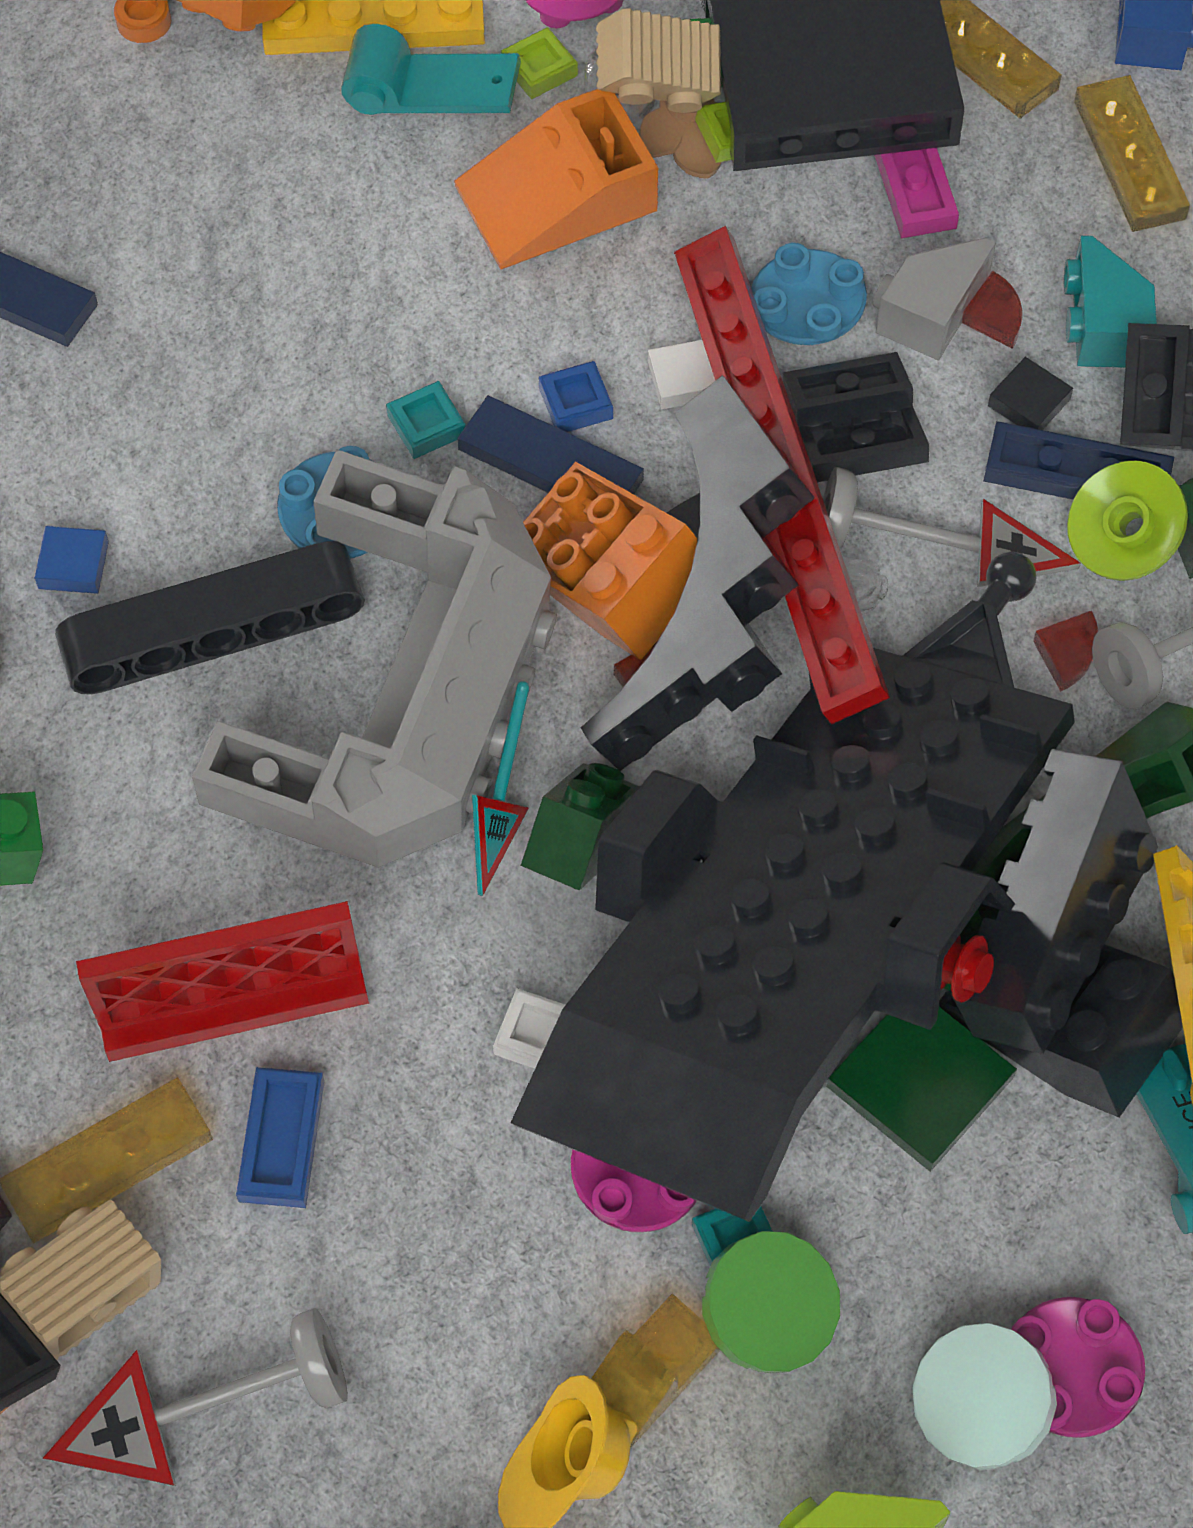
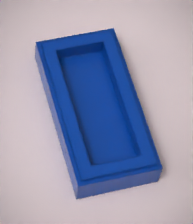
M256 1067L236 1191L239 1203L306 1208L325 1082L323 1073Z

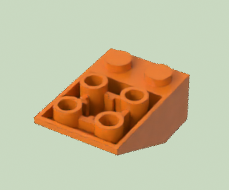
M599 89L557 103L454 180L460 197L500 270L657 211L658 205L657 164L615 93Z
M575 461L569 470L556 481L553 488L523 523L551 576L550 596L604 638L641 660L659 640L676 611L692 569L697 537L685 523Z

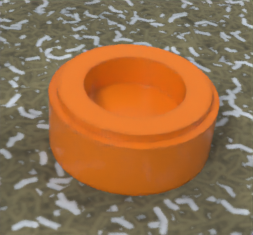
M117 0L115 3L114 16L118 31L129 41L136 43L155 41L164 36L171 26V14L167 0Z

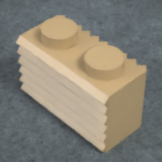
M631 8L621 9L598 22L595 30L598 32L596 53L599 57L596 64L599 68L596 75L599 80L596 87L599 90L619 93V101L624 104H646L652 102L653 99L667 101L668 110L679 113L698 111L702 108V103L721 95L719 24L710 25L709 23H700V21L691 22L690 19L681 20L680 17L671 18L670 15L661 16V14H651V12H641V10L632 11Z
M108 1200L94 1211L88 1206L76 1210L61 1223L57 1230L58 1237L37 1252L33 1247L20 1250L7 1260L0 1270L1 1295L56 1360L60 1356L66 1355L71 1348L77 1347L83 1339L89 1338L94 1331L100 1330L105 1323L111 1322L117 1314L123 1313L128 1306L134 1305L139 1298L145 1297L149 1290L156 1289L161 1282L160 1256L157 1251L152 1249L149 1242L143 1239L140 1231L134 1228L132 1222L126 1219L124 1213L117 1208L112 1200Z

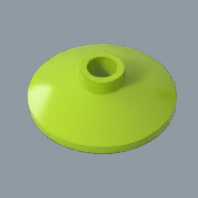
M1124 461L1107 466L1084 483L1072 502L1067 521L1068 538L1071 548L1078 560L1087 569L1100 577L1110 580L1127 581L1147 576L1162 567L1180 546L1187 527V503L1180 486L1174 478L1156 465L1142 461ZM1141 518L1143 520L1141 528L1134 535L1127 536V525L1132 520Z

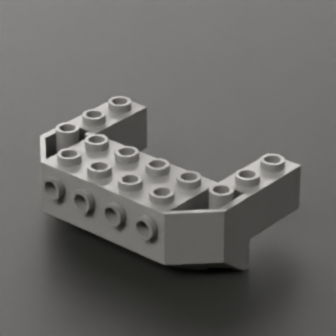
M336 449L313 501L317 535L428 573V581L363 736L359 738L341 732L330 759L217 720L192 779L198 803L201 806L380 868L461 833L469 812L473 813L472 794L487 798L492 779L484 777L492 756L501 759L509 721L506 720L513 705L517 684L521 681H526L529 684L530 691L536 669L528 666L535 647L546 649L555 627L557 614L549 611L551 576L514 504L467 470L454 465L444 486Z

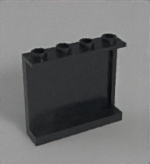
M705 0V18H710L711 25L719 24L721 80L731 129L730 155L733 171L960 145L965 108L940 0Z

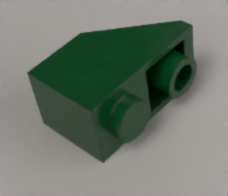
M583 763L542 797L520 866L580 891L597 875L598 842L601 835L640 786L624 780V774L614 767L601 763H591L589 765Z

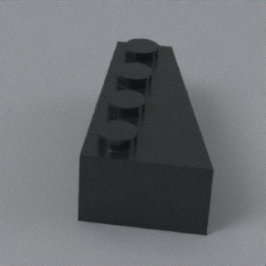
M1051 749L1043 769L1047 776H1052L1044 800L1042 802L1031 799L1022 821V825L1026 829L1031 830L1020 860L1019 862L1007 860L998 881L1002 889L1015 902V906L1010 913L999 910L996 919L984 917L977 935L986 939L988 953L992 954L994 959L991 978L981 993H974L967 1001L958 1002L954 999L973 1037L1044 1054L1056 1030L1061 1029L1065 1025L1069 1017L1071 1003L1085 978L1095 971L1101 949L1114 926L1124 919L1129 899L1143 874L1152 868L1154 864L1153 854L1158 849L1156 838L1150 829L1122 761Z

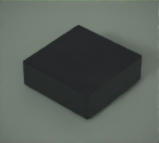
M1025 356L990 394L988 407L1016 425L1043 430L1071 400L1073 387Z

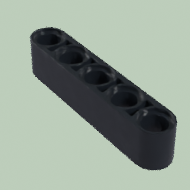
M326 541L75 614L66 618L55 629V637L70 687L74 692L80 694H97L343 621L361 610L364 606L365 598L345 545L337 541Z

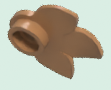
M711 99L702 103V106L715 104L718 102H715L714 99ZM660 100L659 108L651 111L643 118L639 130V135L652 158L673 154L676 164L687 174L705 179L713 176L720 168L721 162L716 163L695 121L697 111L688 113L673 112L668 110L667 101Z

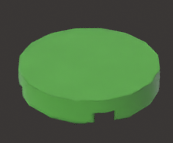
M761 1231L730 1243L712 1261L706 1276L708 1281L705 1286V1296L702 1297V1316L712 1341L731 1362L746 1369L751 1368L757 1372L785 1373L813 1362L831 1343L840 1319V1289L830 1264L812 1244L788 1232Z

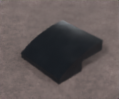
M1128 323L1120 445L1193 451V329H1190V325Z
M898 352L783 372V383L817 483L828 481L835 467L852 471L856 476L929 462V442L913 408V386Z

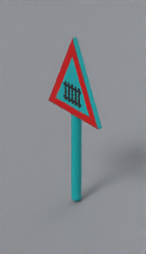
M526 681L519 682L516 687L493 797L491 799L472 794L477 892L480 896L484 895L529 809L528 807L505 802L529 693V684Z

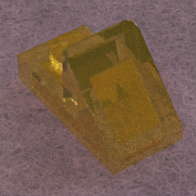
M671 1294L634 1335L625 1330L619 1336L591 1379L599 1384L608 1406L630 1416L637 1424V1432L631 1442L632 1447L718 1354L720 1349L712 1341L705 1322L674 1294Z

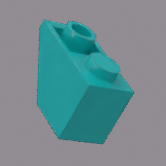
M1081 235L1076 258L1066 259L1064 267V294L1074 295V307H1068L1066 341L1067 343H1076L1077 366L1125 368L1128 323L1157 324L1154 284L1094 236Z

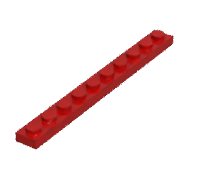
M724 226L674 251L715 381L722 375L726 378L752 410L815 498L800 509L793 518L779 525L765 537L799 584L785 595V599L821 711L828 721L833 724L890 698L735 239L727 227Z

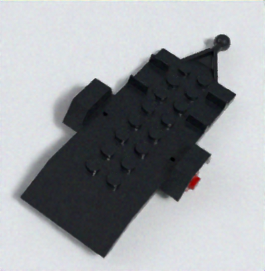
M1005 552L995 557L989 564L986 573L988 588L979 600L970 601L903 656L873 648L890 698L831 724L821 711L809 673L810 690L772 739L758 735L754 737L753 743L756 760L723 802L718 801L700 783L660 770L651 772L603 832L598 842L595 910L627 921L629 924L562 1009L510 1122L511 1124L750 1222L769 1193L802 1115L875 1010L931 1030L938 1017L940 990L947 983L951 984L953 998L958 1002H965L974 993H981L986 988L994 966L993 956L988 953L987 941L984 937L975 935L963 945L961 944L960 934L980 904L1010 913L1015 906V902L994 878L973 872L972 870L1044 768L1051 749H1057L1075 723L1073 704L1014 688L998 615L1008 602L1024 599L1032 592L1036 584L1037 574L1034 564L1028 557L1018 552Z

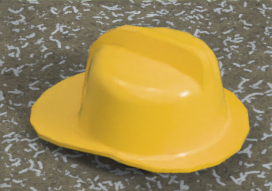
M571 1376L557 1386L547 1401L541 1415L518 1445L505 1467L498 1490V1513L504 1528H552L565 1515L575 1500L600 1499L615 1490L622 1480L629 1462L631 1442L637 1432V1424L630 1416L608 1406L599 1384L588 1376Z

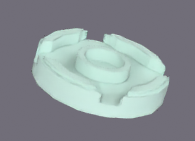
M990 1323L965 1325L937 1339L920 1361L912 1387L914 1413L927 1441L948 1459L979 1470L996 1469L997 1467L1006 1466L1011 1462L1016 1463L1031 1455L1049 1433L1057 1406L1055 1386L1052 1383V1375L1048 1369L1049 1366L1042 1353L1020 1334Z

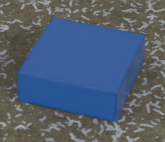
M595 361L538 376L539 390L553 426L569 432L613 419V405Z
M45 526L34 577L38 589L99 594L109 544L106 531Z

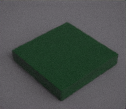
M939 1007L937 1021L931 1030L886 1015L828 1078L826 1087L931 1172L1013 1080L1017 1068L982 1040L973 1037L967 1028Z

